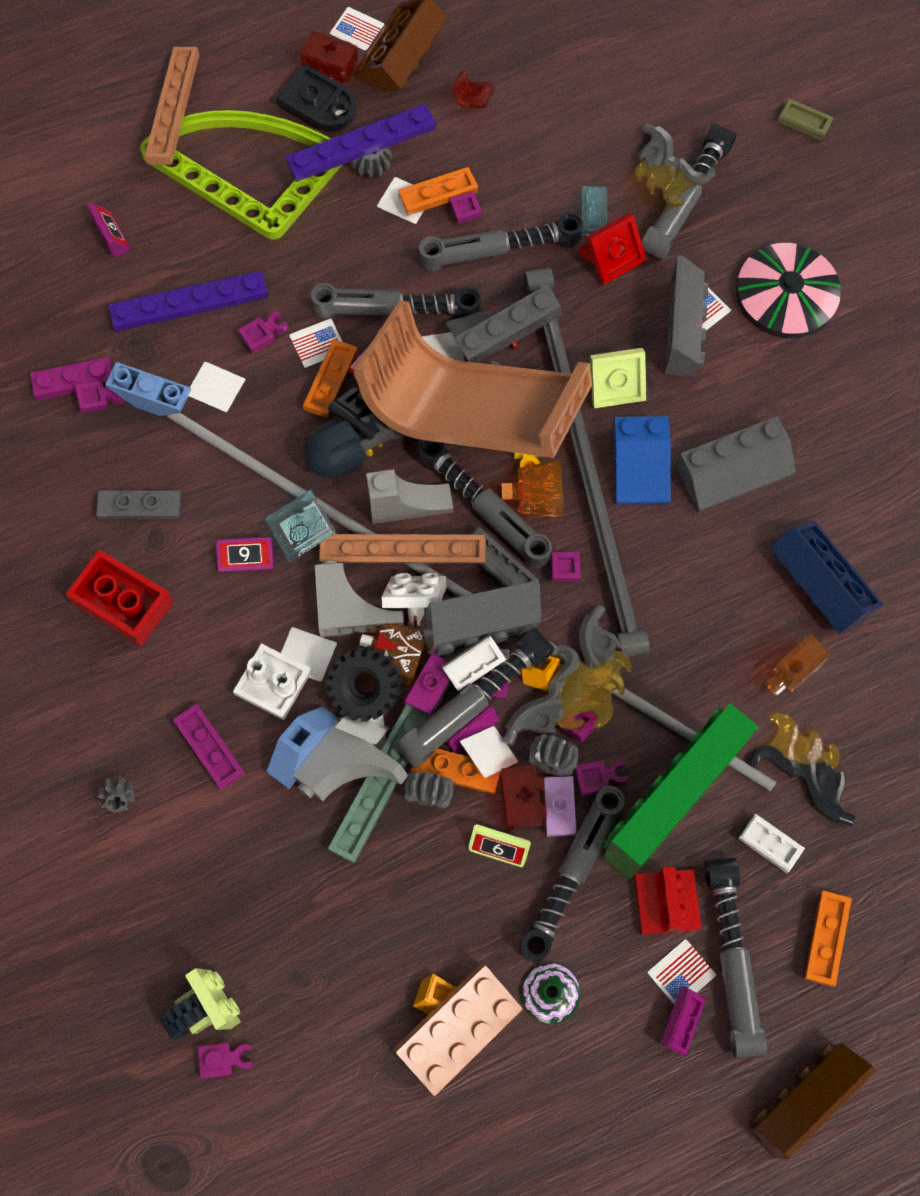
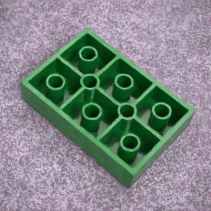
M731 703L724 710L718 707L708 719L704 728L700 729L689 741L684 752H680L674 758L665 774H661L646 793L647 795L644 798L641 797L632 807L627 818L624 820L625 822L621 820L613 829L608 840L605 842L606 844L603 846L606 849L603 858L630 881L739 753L759 726Z

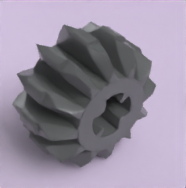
M390 147L351 161L353 170H358L360 176L367 173L370 179L373 174L381 177L383 171H389L392 153Z
M544 734L537 736L532 743L529 762L536 769L542 770L545 773L565 777L572 775L573 770L576 768L579 749L572 742L565 741L563 738Z
M418 771L409 773L404 791L405 799L408 802L421 806L446 808L453 797L454 789L453 781L450 778Z

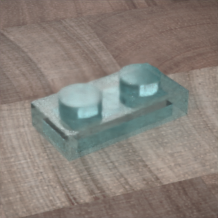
M582 186L581 218L583 220V236H588L607 225V187Z

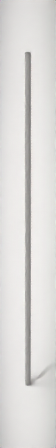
M181 413L167 415L169 419L306 504L310 505L316 501L324 515L355 534H375ZM405 564L421 575L436 573L438 576H443L425 564ZM446 578V591L456 597L472 594ZM550 642L555 648L551 656L559 658L565 664L567 656L560 653L557 648L558 646ZM580 660L579 668L582 667V666L585 664V663L582 662L581 660ZM597 672L590 679L688 741L697 733L602 673ZM736 756L728 764V766L770 792L776 784V781Z

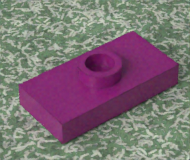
M432 653L406 698L405 704L430 717L450 682V678L442 668L449 661Z
M680 987L660 1043L662 1046L686 1057L706 1001L704 997L689 988Z

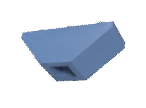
M116 362L105 384L108 389L134 407L159 416L181 413L191 392L190 387Z
M323 706L298 716L278 739L267 773L290 789L297 781L293 774L336 721L340 722L341 719Z

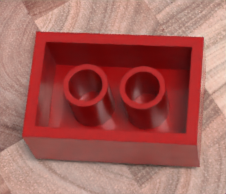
M100 549L66 593L73 606L140 647L143 646L174 603L167 590Z

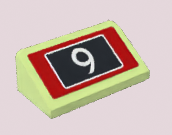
M476 824L473 828L468 849L483 856L523 867L531 843L528 840Z

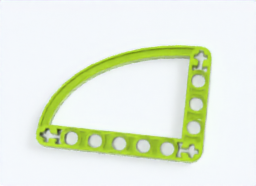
M231 110L208 111L184 116L179 134L180 137L203 129L234 127L270 132L296 140L310 147L330 140L329 137L286 119L254 112ZM150 135L140 145L144 161H146L145 153ZM176 150L173 158L179 161L176 167H167L166 164H150L269 239L282 237L342 166L327 170L320 177L311 176L298 182L294 180L271 208H268ZM189 172H197L199 174L194 180L186 178ZM210 184L219 186L216 192H207L205 190ZM307 186L311 190L309 193L301 195L297 192V189ZM229 197L239 198V202L235 205L227 204L226 200ZM286 204L295 206V209L289 213L281 210ZM251 209H256L260 212L254 218L247 217L246 213ZM268 224H270V225H272V226H274L275 224H277L278 227H277V228H276V227H272L271 229H269Z

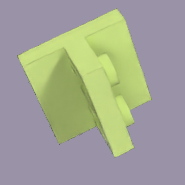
M643 348L590 355L589 367L593 384L591 391L594 408L646 401L645 351Z

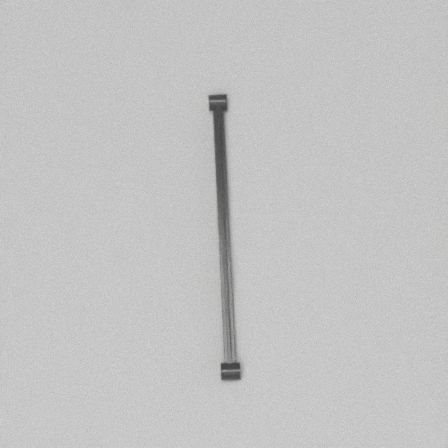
M551 267L524 271V283L528 295L547 284L551 290H554V277ZM556 318L543 326L554 372L571 374ZM579 409L569 431L621 633L616 634L617 639L622 645L617 650L621 659L647 654L650 652L648 636L644 628L637 629L581 410Z

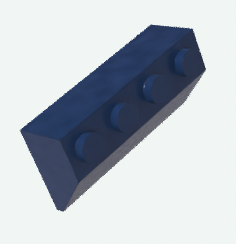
M815 521L792 527L770 547L775 553L774 557L777 562L788 569L792 574L791 578L794 583L805 590L809 595L810 603L815 608L821 610L826 616L828 625L833 630L838 631L839 634L852 629L884 606Z

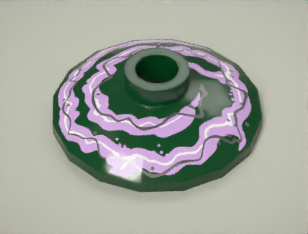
M552 962L540 964L531 969L523 981L521 995L523 1005L532 1017L543 1023L555 1024L561 1023L573 1015L579 1006L581 991L580 984L574 973L564 965ZM548 987L556 988L557 996L555 998L547 996L546 989Z

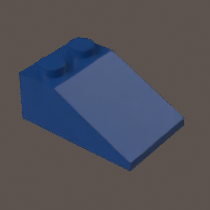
M669 416L615 417L611 436L616 505L669 504L671 502Z

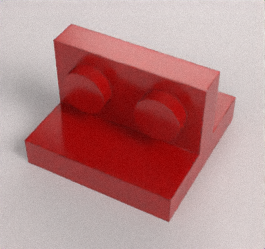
M626 213L586 236L587 244L578 248L580 257L595 265L599 281L603 284H607L646 261L636 221L631 213Z
M663 867L656 873L634 875L641 935L701 930L694 869L675 871V867Z

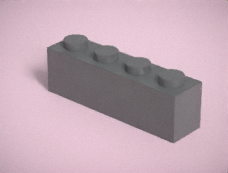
M547 284L519 301L445 323L467 362L480 363L562 316V309Z

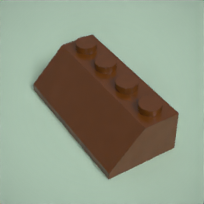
M410 0L399 4L352 76L383 92L401 90L408 83L407 78L410 73L419 66L421 56L431 47L430 42L434 36L442 30L441 25L447 16L434 0Z
M829 1043L817 1054L819 1060L812 1067L807 1064L796 1074L795 1077L798 1081L791 1088L786 1085L774 1096L777 1102L769 1110L764 1107L752 1118L755 1124L749 1130L774 1158L789 1159L877 1070L843 1043L835 1044L834 1046Z

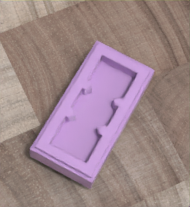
M573 776L544 777L547 837L576 836Z

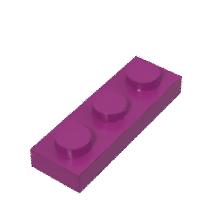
M110 357L31 372L33 393L36 401L76 393L75 384L102 381L103 387H106L105 384L113 370Z
M195 704L173 719L221 791L246 775L198 704Z

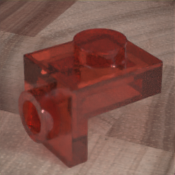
M461 71L451 90L460 107L485 108L495 88L492 82L471 81L466 71Z

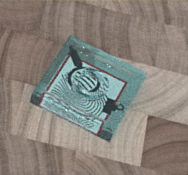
M309 490L265 518L289 562L337 533L312 490Z

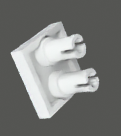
M261 643L254 657L248 661L247 669L233 693L243 700L284 720L312 671L311 668Z

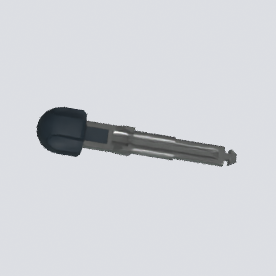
M489 362L492 365H500L498 362ZM371 413L361 418L363 422L377 431L375 437L369 440L354 429L348 421L335 418L311 432L304 444L303 455L308 467L318 476L335 478L361 467L365 459L364 452L390 439H398L404 436V434L390 428L374 413Z

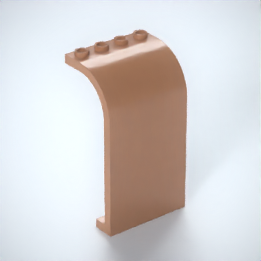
M408 301L398 302L354 368V377L369 409L383 423L401 434L421 440L549 458L555 457L593 385L589 363L578 362L573 373L569 374L466 362L446 357L434 350L421 337Z

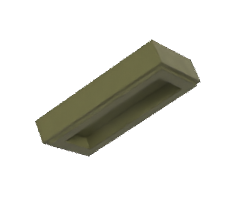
M788 98L777 122L823 141L834 117Z

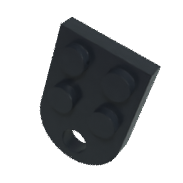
M306 63L276 96L277 104L325 131H337L347 127L356 115V101L353 93L345 86ZM338 110H345L348 112L344 116H338L335 114V112Z

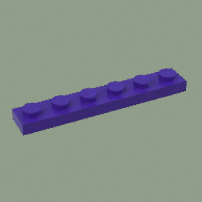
M426 104L287 155L285 156L286 163L295 181L298 182L436 129V122Z
M262 271L112 303L109 304L113 327L115 332L269 297Z

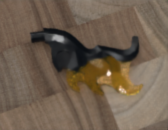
M782 713L771 715L769 719L778 724V734L768 746H762L755 751L749 765L755 768L759 760L767 759L772 761L791 778H802L811 802L822 815L835 823L839 821L852 826L856 816L843 811L840 806L839 799L845 785L843 772H834L840 760L838 748L834 743H831L829 745L830 752L827 753L822 747L819 734L813 728L809 729L810 737L807 738L800 733L796 722L788 715Z

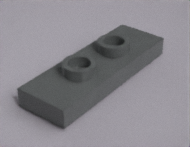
M98 490L96 516L98 519H180L182 494L181 491Z
M478 527L471 534L486 535V564L478 565L501 586L509 587L537 580L540 581L483 529Z

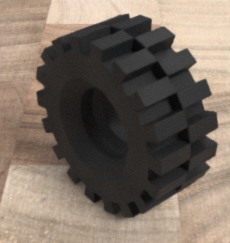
M360 646L348 651L334 662L335 665L328 672L331 676L327 678L326 685H331V688L327 691L328 697L334 696L335 700L332 702L334 708L338 705L342 708L339 712L340 714L345 716L349 713L351 714V720L356 721L358 718H361V722H368L371 718L375 720L385 714L399 700L397 697L402 693L403 688H400V684L403 683V676H398V672L401 669L399 664L396 666L392 664L394 658L391 655L388 657L384 656L385 650L380 648L375 651L374 646H367L365 648ZM367 672L374 677L376 687L373 692L362 693L357 688L355 680L359 673Z

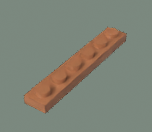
M173 47L145 153L147 164H172L200 55L197 47Z
M326 534L320 538L319 562L486 564V535Z

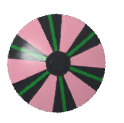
M776 243L757 250L745 261L737 279L736 296L741 311L755 327L772 336L794 339L812 335L829 323L839 305L841 287L836 271L821 254L799 244Z

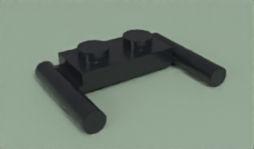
M358 385L329 404L328 410L343 421H348L354 429L369 440L375 437L377 431L361 420L371 410L365 403Z

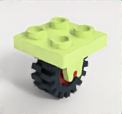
M197 968L185 975L193 989L174 1001L176 1005L159 1018L172 1041L182 1038L188 1033L197 1034L212 1024L216 1030L232 1029L241 1023L237 1016L240 1014V1010L232 998L228 999L222 990L225 984L216 971L213 973L211 970Z

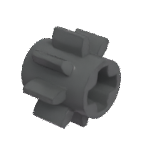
M121 776L110 779L106 778L105 787H98V798L101 799V807H106L112 813L123 810L127 811L128 802L135 801L132 781L127 782Z

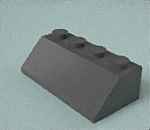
M677 255L670 280L664 374L696 377L699 367L703 368L705 361V352H701V344H704L706 339V329L702 328V321H706L707 305H703V298H707L709 284L704 282L705 272L680 255Z
M778 416L680 453L676 464V469L698 512L796 474L790 438Z
M537 580L429 603L420 621L428 653L438 652V655H446L453 652L455 648L465 646V649H468L489 634L495 643L507 640L508 636L518 635V637H523L541 623L540 584Z

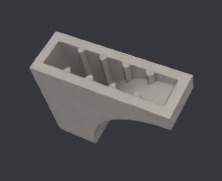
M394 469L366 473L373 524L453 513L449 484L422 485L410 483L399 478L395 474Z
M324 561L321 565H315L318 625L321 637L379 633L381 630L389 629L404 631L403 611L380 609L360 598L347 581L343 563Z
M337 721L293 774V777L300 783L297 788L309 798L315 795L322 801L335 789L354 779L376 776L388 778L402 784L408 777V774L398 762L362 738L335 728L339 723Z

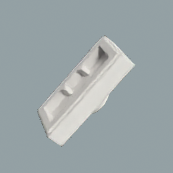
M489 634L444 664L442 668L459 692L504 662L506 658Z
M757 814L752 817L738 838L786 873L790 872L805 849Z

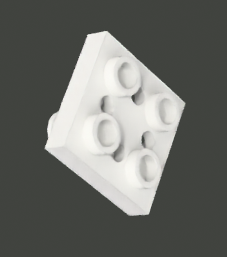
M400 573L391 576L382 595V608H408V624L415 626V621H417V626H421L420 621L425 613L424 608H427L429 603L442 600L447 587L446 576H438L436 573H426L422 576Z

